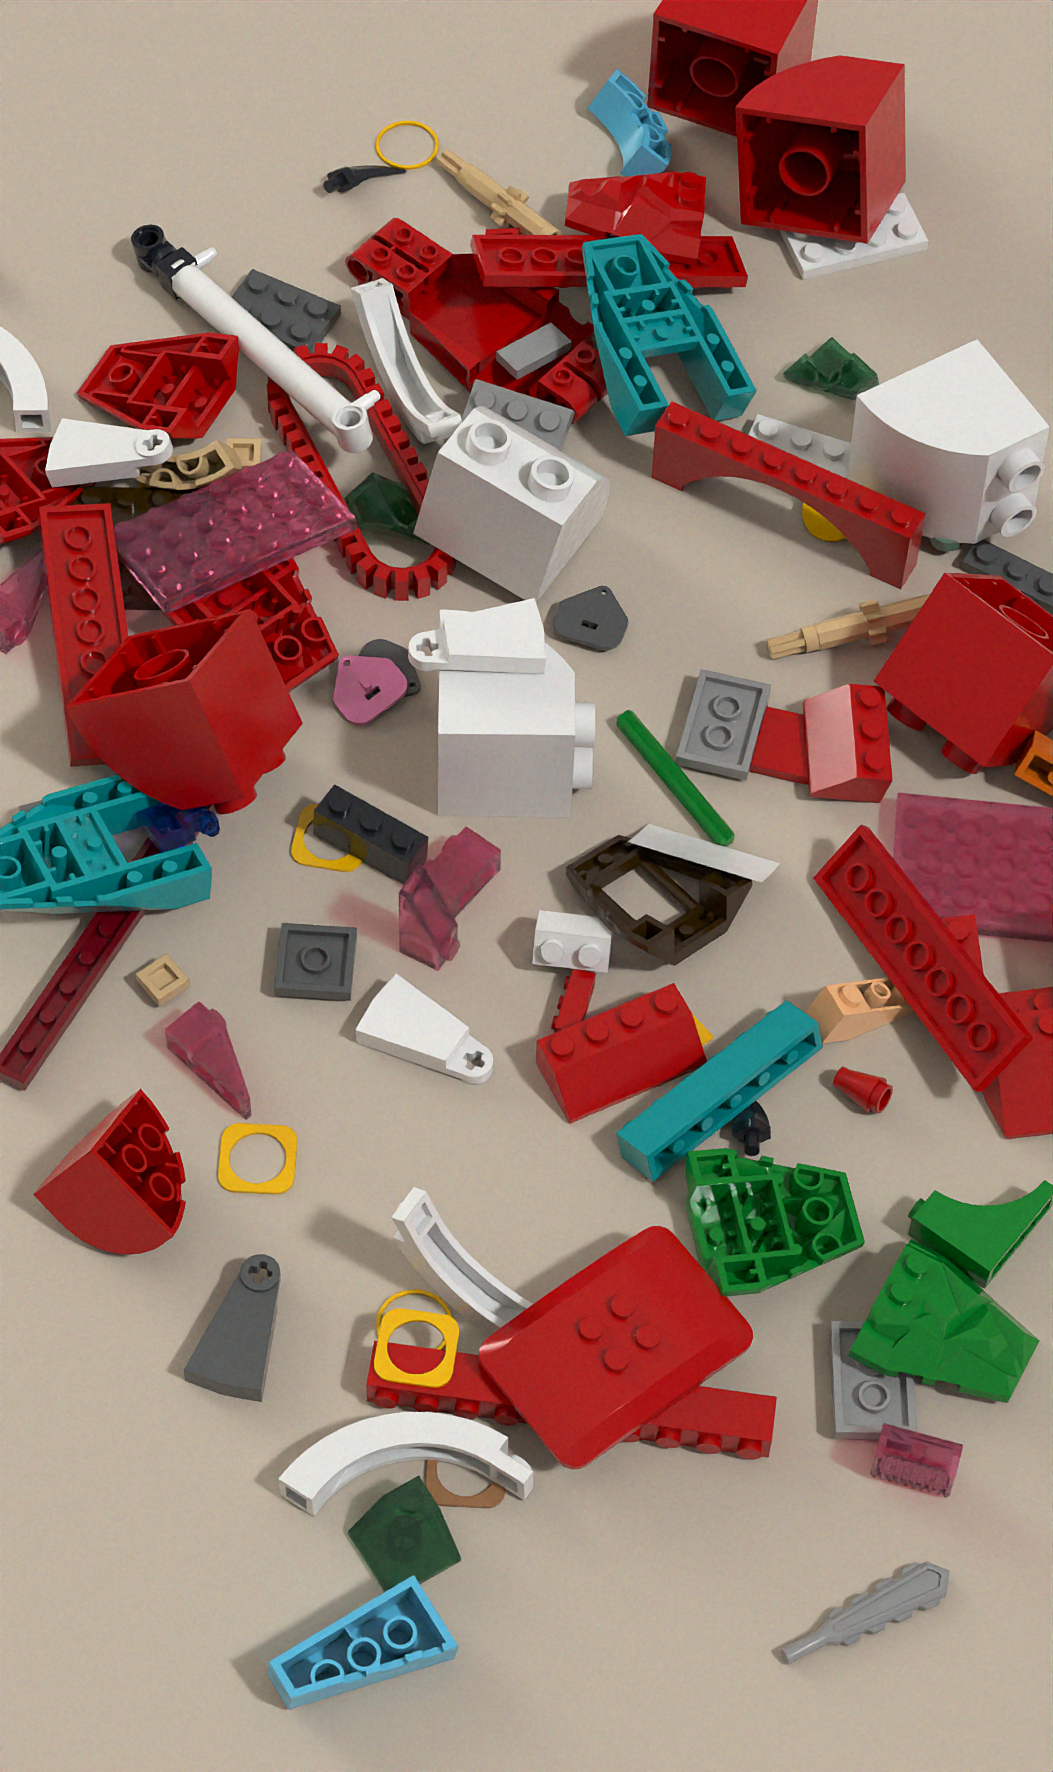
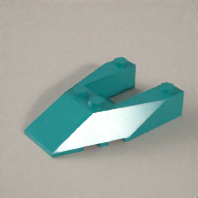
M642 234L584 242L581 247L594 333L610 406L624 435L631 436L654 432L655 425L669 406L645 360L646 357L671 353L678 354L713 420L717 421L742 416L757 390L714 310L709 305L703 306L693 296L692 286L685 279H677L668 269L670 263Z
M113 775L47 794L42 797L41 804L26 813L24 810H21L12 816V822L0 828V911L62 914L178 909L210 899L212 867L198 843L127 863L112 835L157 823L165 813L166 804L136 789L119 775Z

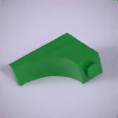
M1044 1180L1031 1193L1020 1199L1005 1204L986 1206L963 1203L934 1190L926 1201L920 1198L909 1212L908 1218L911 1219L908 1235L920 1244L946 1256L970 1279L985 1289L1052 1207L1053 1185Z

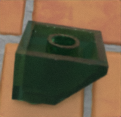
M372 472L344 498L358 528H365L378 534L434 547L413 534L418 514L409 499V491L406 485Z
M420 1476L383 1495L348 1531L349 1537L384 1592L413 1575L419 1584H422L461 1561V1556L441 1509Z

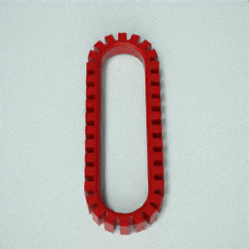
M315 343V353H310L306 344L294 348V353L319 375L334 377L344 382L356 400L373 390L378 391L380 399L366 410L370 427L419 516L430 478L427 479V470L423 463H418V454L413 446L410 447V439L405 430L401 431V423L396 414L392 415V406L388 399L384 400V392L380 384H375V375L371 368L365 369V361L357 354L349 358V349L336 345L332 354L328 353V343ZM268 376V383H266L267 402L271 423L275 430H279V438L284 446L287 445V453L291 461H295V468L300 478L303 477L308 493H312V501L317 510L320 509V515L324 524L329 525V533L333 541H337V547L342 558L346 557V566L351 575L357 573V582L365 590L373 585L374 595L384 599L387 598L391 589L395 590V601H409V590L412 589L417 598L420 599L430 595V585L437 590L447 583V575H453L456 559L435 546L434 551L427 560L412 567H392L375 557L296 411L289 394Z

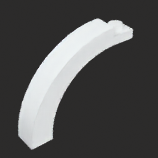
M381 278L352 287L351 292L371 355L384 386L404 423L422 444L451 437L462 423L461 415L443 403L426 378L407 335L393 284Z
M0 326V381L6 387L13 401L16 432H51L48 396L41 371L25 346Z
M413 1187L391 1217L398 1229L393 1239L415 1270L447 1303L489 1336L533 1305V1303L512 1291L484 1269L448 1230L427 1192Z
M400 1412L364 1419L324 1437L292 1462L278 1478L282 1497L310 1515L315 1516L325 1502L348 1482L370 1470L396 1462L437 1460L463 1466L491 1479L522 1500H525L533 1489V1471L530 1465L521 1457L514 1454L508 1456V1437L488 1426L449 1414Z

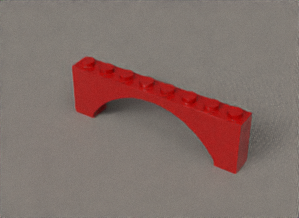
M673 401L655 425L651 478L680 491L690 482L710 477H736L769 485L799 499L832 523L861 555L870 569L869 576L902 589L915 568L926 513Z

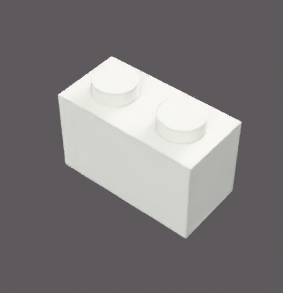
M539 910L535 929L532 964L608 973L613 932L605 926L599 917Z

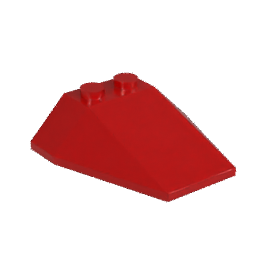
M207 332L110 345L77 394L80 399L135 429L163 430L169 435V438H203L236 390L239 357L238 336Z
M53 437L0 439V544L30 535L40 528L38 518L39 507L70 505L83 491L81 487H94L96 482L60 487L51 486L45 468Z

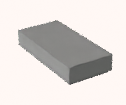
M549 323L496 351V361L512 376L519 379L571 351L572 341L556 326Z

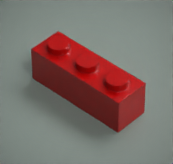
M572 969L571 976H566L563 986L566 992L564 996L560 995L557 1009L560 1010L559 1015H554L551 1029L554 1030V1033L585 1020L595 988L596 973Z

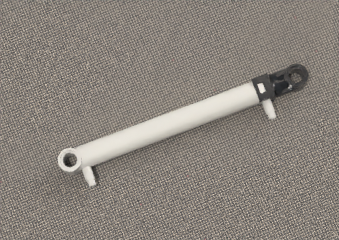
M143 225L133 232L131 242L140 268L159 277L162 288L175 300L182 298L218 332L238 336L239 350L337 437L338 444L342 450L357 453L371 445L373 436L366 410L380 399L378 391L373 390L350 403L200 270L217 257L218 253L214 247H210L193 257L183 247L177 250L166 240L161 227L157 225Z

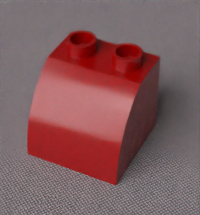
M662 0L653 14L648 108L737 137L735 107L741 99L755 86L769 77L791 67L811 61L818 0Z
M839 55L791 67L755 86L735 107L741 224L868 244L906 182L905 64Z
M944 573L873 682L893 696L886 708L896 720L916 731H923L925 726L929 724L947 738V741L941 748V753L957 767L966 772L977 774L982 766H1012L1016 763L1018 756L1035 730L1045 736L1053 730V615L1000 575Z
M251 609L128 636L65 707L76 729L89 747L111 770L130 785L146 795L180 810L213 804L216 812L221 815L239 811L256 799L257 792L254 785L263 774L271 772L285 761L286 755L283 748L303 724Z

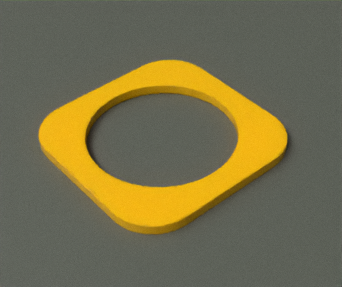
M310 804L303 808L299 815L291 847V855L294 861L303 866L339 872H352L359 868L362 860L351 854L340 859L326 860L316 857L307 849L304 843V834L308 826L314 822V809L318 804Z
M236 1123L227 1127L221 1138L218 1180L222 1188L234 1193L276 1195L287 1192L293 1186L295 1179L296 1133L290 1127L284 1125ZM262 1134L270 1136L280 1142L286 1152V1163L283 1170L270 1181L264 1183L244 1181L233 1172L230 1166L229 1158L233 1147L241 1139L250 1135Z
M403 1308L388 1311L382 1318L374 1359L376 1374L381 1379L394 1383L429 1388H439L446 1385L453 1374L459 1339V1326L457 1322L445 1314ZM410 1322H424L438 1329L446 1342V1354L442 1362L434 1370L424 1374H409L398 1369L391 1362L387 1352L389 1338L397 1328Z

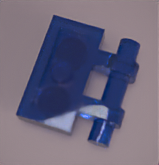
M161 802L136 812L140 827L160 853L186 846V844L195 841L194 833L200 831L202 834L214 837L220 831L219 820L212 811L208 810V806L180 810Z

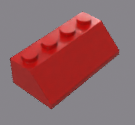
M675 983L543 1037L536 1042V1065L569 1124L691 1073L707 1062L692 1012Z

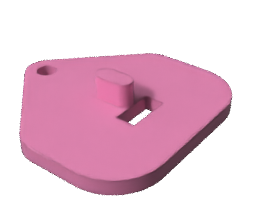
M344 656L340 659L333 702L350 723L366 725L401 700L407 692L408 683L405 675L388 658ZM346 662H350L349 666H344ZM377 688L380 690L379 693L367 700L366 696Z

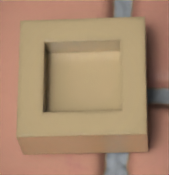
M227 438L226 445L235 450L242 464V469L236 474L260 475L262 438Z
M167 953L136 973L137 982L159 1007L190 987L189 978Z

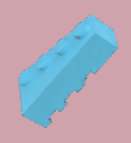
M413 1575L269 1661L267 1675L286 1707L290 1710L455 1658L459 1646Z

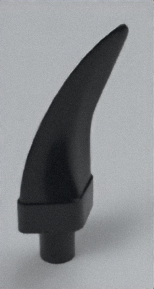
M377 165L342 167L327 174L328 180L324 181L323 186L328 193L336 190L341 193L358 186L370 177L405 173L406 170Z
M757 1101L734 1117L732 1124V1136L744 1143V1153L748 1156L758 1155L760 1143L771 1139V1126L769 1125L768 1117Z

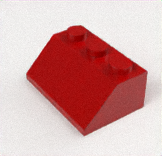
M847 684L805 699L803 702L809 797L880 803L893 781L885 690L880 686Z

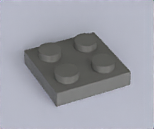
M282 923L274 986L275 996L351 1001L357 928Z

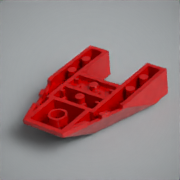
M1051 904V926H1052V932H1053V904ZM975 914L940 918L984 974ZM1053 987L999 993L1033 1039L982 1092L984 1099L1005 1139L1053 1134Z

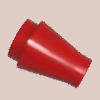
M844 1066L837 1071L833 1080L834 1088L843 1092L868 1113L872 1111L878 1114L883 1112L893 1093V1086L887 1084L886 1078L850 1070Z

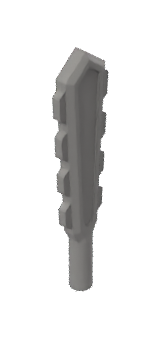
M927 1561L923 1564L916 1562L901 1571V1577L896 1580L887 1578L877 1584L874 1593L868 1594L863 1592L852 1599L850 1607L843 1608L839 1606L829 1612L828 1620L824 1621L818 1631L780 1650L784 1661L789 1665L824 1646H836L840 1643L849 1646L858 1642L860 1635L865 1632L872 1635L885 1629L887 1622L894 1621L900 1623L911 1618L913 1611L916 1609L926 1611L939 1605L940 1599L945 1597L947 1593L949 1570Z

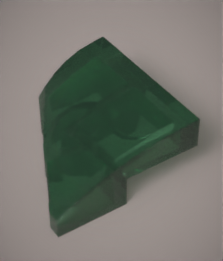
M833 337L828 339L811 356L805 353L783 373V377L787 381L851 400H856L858 394L879 385L877 373L855 353L850 354Z

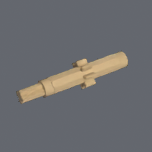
M448 149L442 151V156L437 159V164L454 176L457 182L469 193L494 212L491 214L490 219L499 226L519 228V231L524 235H563L553 224L525 204L529 196L519 188L515 189L509 185L508 189H506L472 163L468 164L454 152Z
M930 594L879 606V602H876L875 599L858 603L860 612L817 622L813 625L802 627L799 631L766 639L771 660L803 651L808 653L819 649L823 650L865 638L867 643H870V646L887 642L885 633L909 627Z

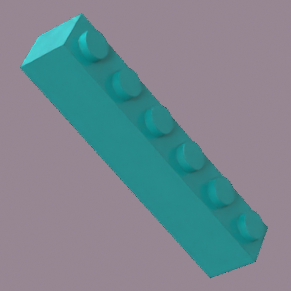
M787 1000L776 1009L768 1012L753 1027L741 1033L735 1041L718 1054L713 1055L708 1062L690 1076L683 1078L676 1087L663 1097L655 1100L640 1115L627 1122L616 1133L622 1158L652 1182L683 1159L688 1151H693L821 1050L823 1046L818 1022Z

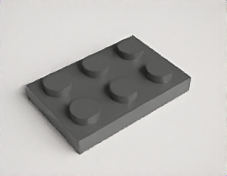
M254 269L249 272L232 296L236 302L293 352L294 348L306 344L309 352L314 353L315 343H321L341 316V305Z

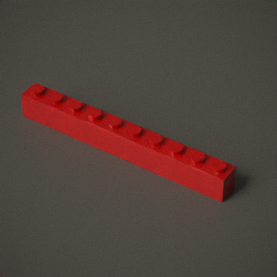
M374 1340L366 1383L368 1402H373L379 1407L388 1409L404 1406L414 1408L417 1412L437 1413L439 1411L454 1413L457 1417L469 1420L476 1419L477 1417L489 1418L502 1425L527 1424L482 1368L479 1362V1355L456 1352L453 1374L450 1381L442 1387L429 1388L388 1382L381 1379L374 1369L378 1342ZM389 1342L387 1344V1352L391 1362L398 1369L409 1374H424L434 1370L442 1362L446 1354V1350ZM698 1386L622 1441L630 1443L639 1440L653 1441L665 1448H677L680 1445L695 1447L700 1452L707 1454H716L720 1451L731 1452L750 1460L759 1459L760 1457L769 1458L777 1397Z

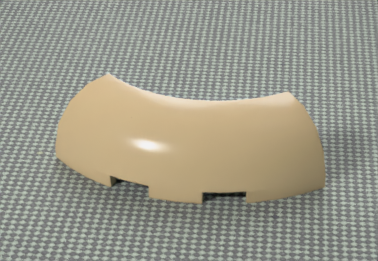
M216 440L197 451L171 455L168 460L161 464L141 467L139 477H134V479L161 489L195 490L217 484L233 476L242 469V464L233 448Z

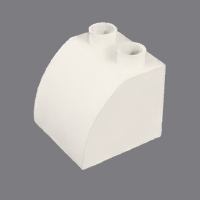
M976 339L857 395L847 479L926 513L922 536L972 544L998 532L1004 537H1011L1026 529L1036 517L1037 509L1035 505L1040 478L1045 470L1043 462L1050 426L979 340Z
M479 406L471 411L438 451L413 534L522 599L535 598L537 602L602 519L609 497L610 481L608 478L489 408Z
M440 610V628H443V620L445 618L471 612ZM545 643L546 660L544 674L439 669L438 816L571 817L572 788L592 789L593 748L595 747V703L575 702V672L548 644Z

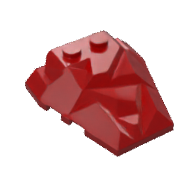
M666 172L627 177L615 176L581 179L570 182L564 226L600 239H606L610 234L618 237L642 234L667 261L696 266L704 219L706 177L699 176L693 172Z
M270 536L245 553L241 569L199 597L189 590L162 610V614L175 626L251 609L289 693L336 661L339 656L322 617H317L311 605L312 596L309 589H304L298 577L299 568L296 561L273 536Z

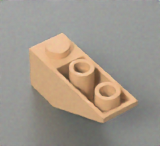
M889 978L826 985L804 1013L818 1022L823 1044L853 1039L912 1014L914 1011Z

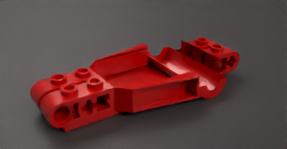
M399 218L391 219L372 235L371 239L365 241L346 258V267L350 274L358 281V286L381 278L393 284L400 314L409 320L410 334L468 392L471 393L475 379L571 409L575 412L571 424L581 419L598 401L608 394L599 351L593 348V341H591L592 336L595 334L593 324L589 321L586 324L578 323L572 317L569 308L559 302L558 289L553 287H483L473 253L452 254ZM549 323L556 326L572 341L571 351L519 379L512 376L496 361V351Z

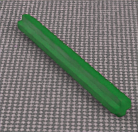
M631 710L621 713L617 717V727L714 844L724 847L732 844L735 836L734 832L636 714Z

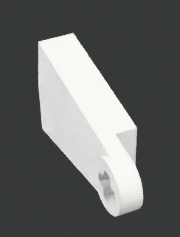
M62 418L50 444L45 472L52 487L139 477L141 467L158 465L168 460L173 453V446L169 435L163 430H142Z
M535 598L445 618L443 620V628L421 632L411 638L408 645L409 662L421 671L441 669L544 674L546 660L544 627ZM422 647H429L432 656H425Z
M397 973L375 996L355 1029L357 1044L459 1078L467 1084H481L487 1081L493 1073L494 1065L491 1051L469 1035V1027ZM476 1058L481 1059V1067L475 1066L472 1070L468 1069L467 1060L474 1062Z

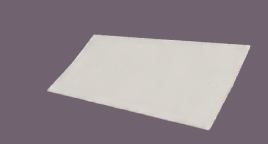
M647 824L636 836L628 841L758 882H763L780 865V863L651 824Z

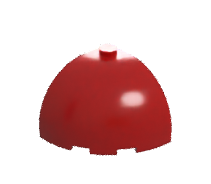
M140 1088L94 1127L55 1167L33 1195L68 1231L82 1241L112 1253L141 1254L163 1245L178 1230L186 1202L181 1200V1184L186 1181L180 1152L173 1153L170 1142L165 1134L170 1130L167 1123L153 1102Z

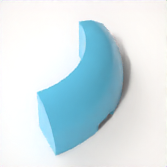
M617 68L587 109L606 126L615 138L623 157L621 175L627 177L662 173L672 157V144L667 143L665 138L668 129L659 112L651 111L644 103L647 96Z

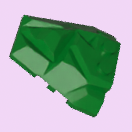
M727 1148L688 1151L686 1154V1182L689 1194L686 1199V1212L699 1264L719 1287L721 1295L727 1297L761 1293L863 1247L865 1240L846 1173L797 1163L795 1168L773 1164L774 1158L762 1155L759 1161L737 1157V1150Z
M911 1239L904 1247L877 1296L848 1356L886 1376L896 1378L899 1372L922 1377L921 1384L934 1386L936 1380L956 1384L958 1392L1008 1403L1040 1340L946 1256Z

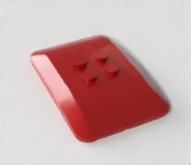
M651 1226L591 1263L489 1336L481 1344L479 1362L554 1458L563 1467L581 1469L743 1355L751 1346L753 1330L726 1296L721 1295L719 1287L678 1238L665 1227Z

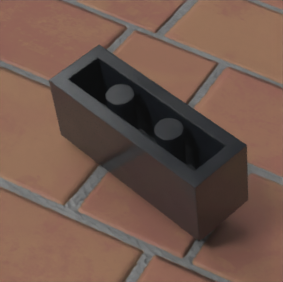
M335 784L314 809L313 834L355 856L405 886L409 885L427 861L428 836Z

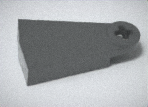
M257 1254L249 1257L242 1264L238 1276L184 1368L185 1381L224 1396L262 1402L281 1282L280 1267L274 1258L265 1254ZM260 1269H266L269 1278H263L261 1283H256L254 1275L251 1273L258 1274Z

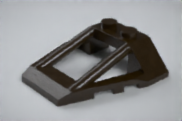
M621 835L615 836L566 867V875L574 889L610 931L648 954L673 966L725 934L752 887V879L630 843L628 841L632 838ZM658 866L698 879L699 903ZM638 867L687 913L668 925L661 923L648 914L635 920L602 888Z

